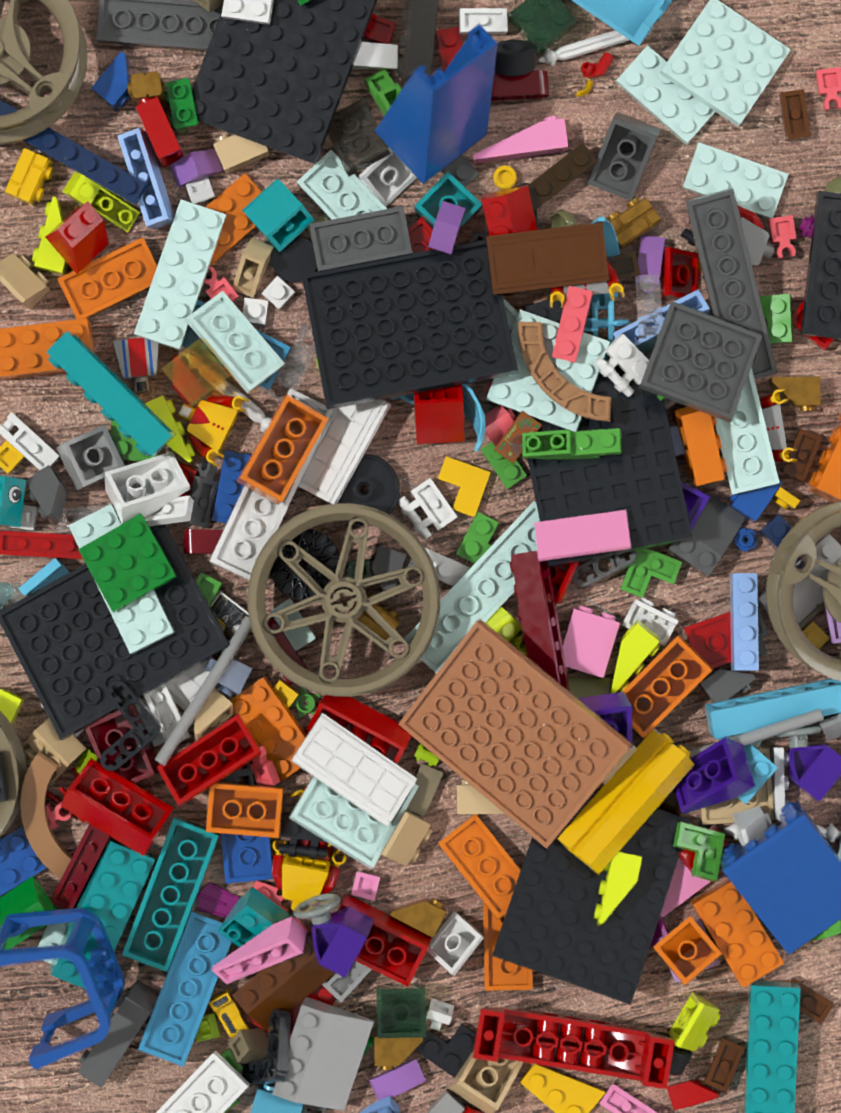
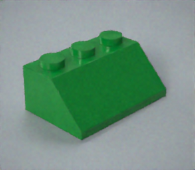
M34 875L0 898V928L9 914L56 910ZM46 925L29 927L17 937L7 938L2 950L13 948Z

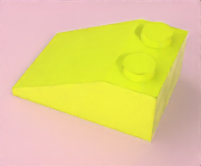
M692 992L668 1034L671 1039L675 1040L676 1046L696 1052L698 1047L702 1048L708 1038L706 1033L710 1026L714 1027L720 1018V1014H718L720 1009Z

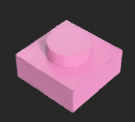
M357 871L351 895L375 901L380 876Z

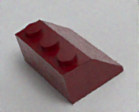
M135 704L128 706V713L133 717L139 715ZM120 711L100 718L85 727L100 764L102 753L133 728ZM139 719L135 722L137 723V725H139V723L142 722V720ZM128 737L124 742V746L127 750L134 751L137 748V741L132 737ZM151 742L113 772L132 783L159 773L157 766L160 763L154 760L156 754ZM121 750L112 756L108 753L109 759L107 763L109 765L113 763L116 766L115 760L122 754L124 758L127 755L122 753Z

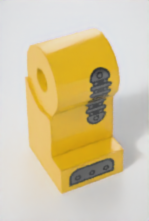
M227 989L211 998L209 1005L217 1014L228 1035L233 1039L239 1030L249 1029V1026L237 1001L233 998V994L230 989Z

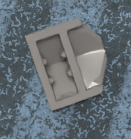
M354 961L345 978L334 973L322 985L342 1003L372 969Z

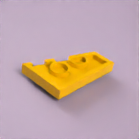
M533 1064L519 1080L524 1087L555 1113H589L606 1093L605 1090L593 1087L583 1081L573 1079L539 1064Z

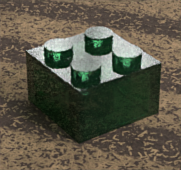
M525 0L509 13L510 23L525 41L534 45L537 56H540L547 48H550L574 29L577 21L561 0Z
M412 984L409 987L405 985H377V1038L426 1037L425 984Z

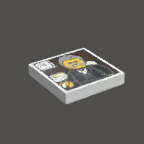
M221 591L210 607L227 640L230 642L246 616L249 617L248 612Z

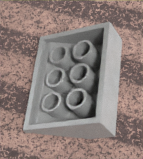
M305 997L290 1039L288 1074L284 1081L275 1084L272 1095L295 1103L344 1111L374 1020Z

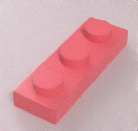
M572 286L568 287L552 357L576 363L593 291Z

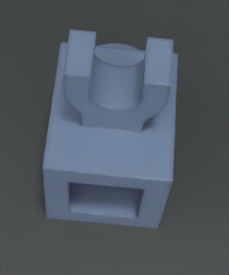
M211 658L204 669L210 672L217 661ZM232 659L216 685L219 688L218 691L227 697L239 695L252 668Z

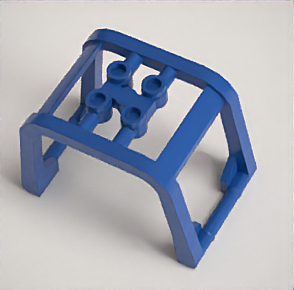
M75 908L9 914L0 928V967L61 958L70 960L76 966L90 999L81 1004L46 1015L41 1027L43 1036L40 1043L33 1046L28 1058L33 1069L42 1068L102 1042L108 1034L115 1005L123 993L125 986L123 972L103 923L90 910ZM76 922L65 945L2 950L7 938L17 937L29 927ZM91 932H93L97 947L92 948L91 957L88 961L83 952ZM95 1012L99 1021L97 1030L53 1047L49 1045L54 1036L55 1029Z

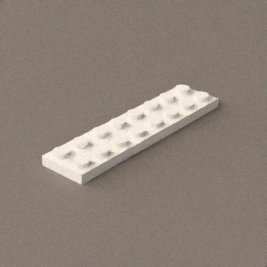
M291 388L288 390L287 395L325 417H330L333 409L327 410L326 405ZM323 430L281 504L277 505L251 489L243 487L209 560L210 563L249 581L257 556L269 538L278 530Z

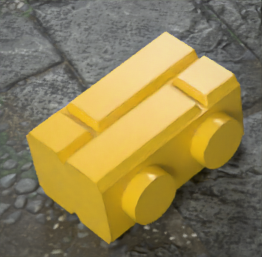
M23 148L5 193L31 206H34L36 201L40 202L44 195L43 184L45 180H50L54 171L52 161Z

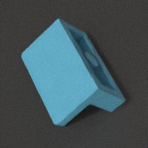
M54 558L18 589L24 596H28L70 573V571L59 558Z

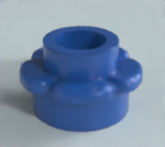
M746 528L738 530L737 535L734 537L735 546L739 547L743 552L755 548L758 542L756 533L752 529L746 530Z

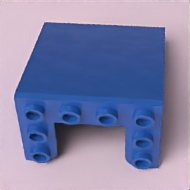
M480 24L470 30L468 33L469 37L444 73L439 68L433 75H427L424 72L426 68L423 65L413 72L375 130L379 137L423 184L487 135L497 42Z
M791 801L780 809L782 814L779 817L782 824L769 827L764 831L765 836L759 840L752 839L743 846L744 850L740 844L734 845L730 843L723 848L721 855V866L724 874L788 954H791L841 919V859L799 801L795 803Z

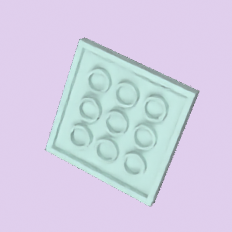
M709 0L662 68L660 74L739 127L791 49L719 0Z
M520 309L511 332L518 374L494 378L486 400L520 413L524 411L531 417L576 432L582 417L554 402L542 391L530 374L520 349L518 321L542 322L545 347L555 368L568 382L591 394L600 373V369L595 364V361L599 357L605 360L606 353L604 350L611 343L583 332L576 363L554 358L552 353L559 323Z
M313 776L289 818L369 869H372L419 786L414 784L394 818L386 827Z

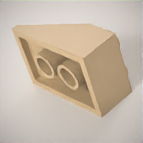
M472 1051L455 1076L449 1089L484 1113H494L499 1109L524 1062L498 1058L497 1062L473 1058Z

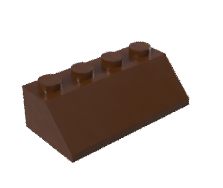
M308 931L302 954L261 970L232 996L246 1014L267 1031L269 1029L270 1015L274 1009L290 1012L335 972L318 963L314 949L313 934L311 931Z

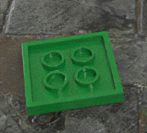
M143 514L135 516L78 549L113 613L177 577Z

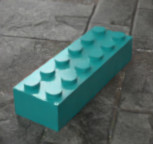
M66 331L46 351L50 355L48 358L49 362L57 369H64L68 373L65 377L75 387L81 386L85 390L83 395L92 404L98 403L103 408L100 412L109 421L115 420L120 425L118 430L127 439L132 437L137 442L135 447L144 456L156 455L176 435L73 332Z
M178 816L173 818L123 950V956L168 972L221 833L206 832V827Z
M110 838L76 908L90 910L99 917L115 951L155 858L148 852L142 856L118 840ZM76 922L69 923L60 945L67 944ZM91 932L83 952L88 961L91 957L92 948L97 947L93 932ZM64 958L53 959L49 967L51 976L85 989L73 962Z
M756 980L749 984L743 1113H795L800 986L798 983Z

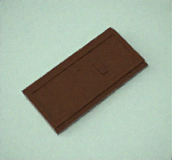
M603 222L486 236L493 295L609 281Z

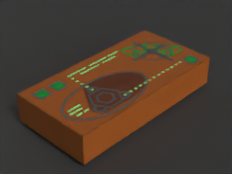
M522 411L494 448V451L514 464L523 452L522 433L538 432L542 424Z

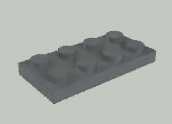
M404 206L309 224L318 271L412 254Z

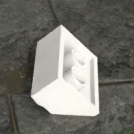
M760 806L732 814L743 850V846L752 839L759 840L765 836L764 831L772 826L768 813H763Z

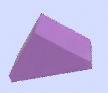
M215 149L190 152L170 165L178 188L201 178L211 177L223 172Z
M442 202L428 248L452 254L466 208Z

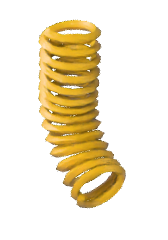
M588 79L586 87L581 91H577L576 97H583V95L589 94L594 82Z

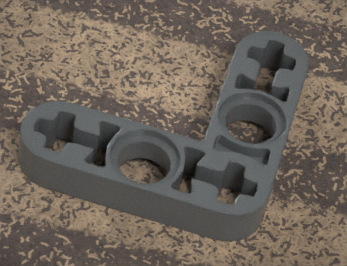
M637 550L632 551L628 561L624 558L621 559L624 553L595 558L578 566L572 577L574 583L582 588H588L632 566L638 559ZM604 559H608L611 562V569L608 572H601L599 569V564ZM592 565L599 575L598 577L595 574L587 576V582L578 579L581 577L580 572H592L593 570L590 568Z

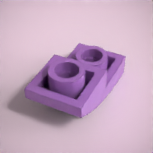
M641 235L638 256L641 275L636 276L635 286L659 288L665 246L664 237Z
M411 1059L392 1070H386L369 1080L378 1101L388 1096L391 1098L426 1081L416 1059Z

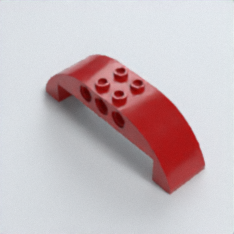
M486 1007L480 1008L473 1058L497 1062L498 1058L607 1075L637 1080L643 1086L667 1090L675 1040L649 1031L608 1022L525 1009Z

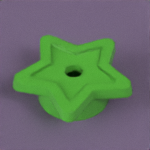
M301 688L299 697L292 704L297 707L299 718H302L307 713L315 714L317 710L316 703L320 698V694H309L305 688Z

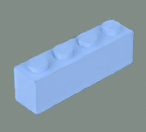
M137 128L118 135L117 137L129 174L148 185L139 200L146 227L156 230L172 224L175 217L147 132Z
M699 289L674 301L711 316L710 308ZM669 305L614 332V340L619 334H624L642 354L652 351Z
M732 573L730 575L731 671L759 670L757 573Z

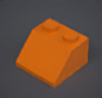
M691 916L653 947L684 986L722 955L721 951Z

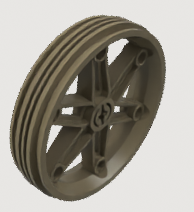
M338 503L316 507L295 516L282 525L269 538L257 556L252 568L247 592V607L252 632L260 649L281 674L297 685L313 692L331 696H357L375 692L399 680L424 655L431 643L439 619L440 588L431 557L421 541L408 527L396 518L375 508L358 504ZM342 520L350 521L335 573L292 541L302 532L319 524ZM361 521L364 523L365 532L362 535H355L352 532L354 522ZM369 525L383 530L396 539L408 552L415 566L362 579ZM352 542L359 543L355 579L343 577ZM288 544L293 545L296 549V555L291 559L283 555V548ZM280 556L317 595L267 615L265 605L267 581L274 562ZM302 559L331 580L324 590L298 564ZM412 569L420 573V580L413 584L406 579L407 572ZM399 578L400 585L367 598L364 586ZM422 584V616L417 632L409 644L372 605ZM345 586L353 590V592H351L349 589H340L334 594V597L331 598L334 590L339 587ZM341 593H344L345 596L357 595V597L348 601V606L344 607L343 603L332 605V602L341 598ZM321 601L325 613L289 621V614ZM355 601H357L356 607L350 612L342 613L335 610V608H337L341 611H347L351 609ZM364 610L390 635L386 641L357 620ZM272 616H277L281 619L282 625L280 629L274 630L270 628L268 622ZM334 620L345 623L336 658L329 656ZM326 621L319 674L295 662L281 648L273 634ZM352 627H355L396 658L391 664L375 673L357 678H338ZM396 641L403 642L406 646L405 652L400 655L395 654L392 651L393 643ZM328 664L333 665L337 670L336 675L332 678L326 677L323 673L324 666Z

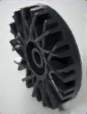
M364 454L338 503L364 505L390 515L394 511L400 496L397 474L391 465L382 458L371 454ZM361 486H368L369 491L367 494L360 493ZM357 521V522H354V523H353V524H356V525H363V526H365L364 523L361 522V521Z
M308 529L292 540L331 571L336 572L340 555L337 547L328 536L320 531ZM290 544L286 545L283 548V555L289 559L293 558L296 555L295 547ZM280 556L277 557L270 571V578L273 579L274 585L278 587L279 591L283 592L286 596L299 600H305L317 595ZM309 563L307 568L304 569L323 590L331 581Z

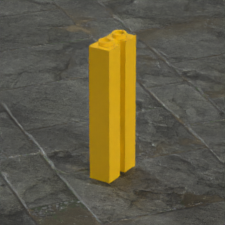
M652 730L630 758L557 838L567 850L598 875L694 766V763L689 758L690 752L682 745L678 747L672 745L674 741L664 732L660 735Z

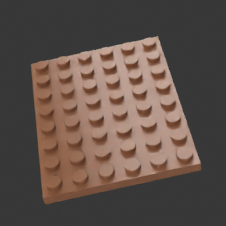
M480 618L471 627L398 723L405 731L546 849L633 745Z

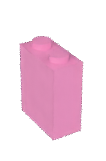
M579 606L578 610L572 609L562 642L566 667L604 678L620 622L615 621L616 616L602 613L600 617L592 614L593 609Z

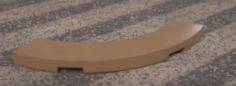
M518 321V337L523 359L530 374L542 391L558 405L576 415L596 421L610 422L611 397L591 394L568 382L555 368L549 358L543 338V323Z
M38 751L27 770L22 785L20 797L21 818L25 834L35 854L55 876L61 879L73 856L53 836L49 827L50 824L45 806L47 788L58 764Z

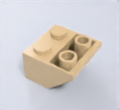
M49 718L23 744L26 761L29 766L38 751L58 764L50 779L49 786L53 785L87 749L74 735L60 740Z

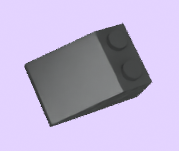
M617 112L611 121L597 157L598 162L594 165L587 184L632 201L661 129Z
M708 491L704 494L710 498L691 531L693 539L670 543L666 549L705 577L711 574L746 517Z

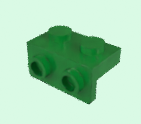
M184 78L166 82L167 91L164 92L167 106L170 105L172 114L169 115L171 128L175 129L179 135L189 133L188 127L198 125L190 80Z

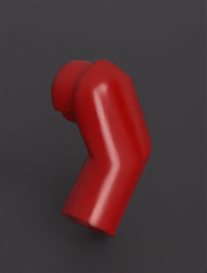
M604 52L598 63L584 62L581 65L583 76L586 78L602 77L613 62L614 56Z

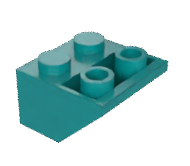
M278 178L242 210L267 241L279 252L315 220Z
M252 887L237 901L218 932L241 947L271 925L289 918L290 914Z

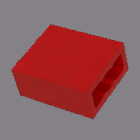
M146 97L139 101V105L135 106L163 168L168 167L184 157V154L158 97Z
M462 384L414 393L417 444L465 442Z

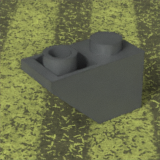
M48 465L26 480V484L29 487L27 493L34 503L38 502L41 506L38 508V511L44 520L50 519L57 525L61 519L68 490L58 474Z
M379 545L372 565L375 576L408 568L410 561L405 560L407 555ZM399 578L379 583L383 591L400 585L398 583Z
M716 669L698 685L709 700L715 703L734 699L732 696L738 691L741 693L746 692L753 686L752 681L756 678L753 674Z

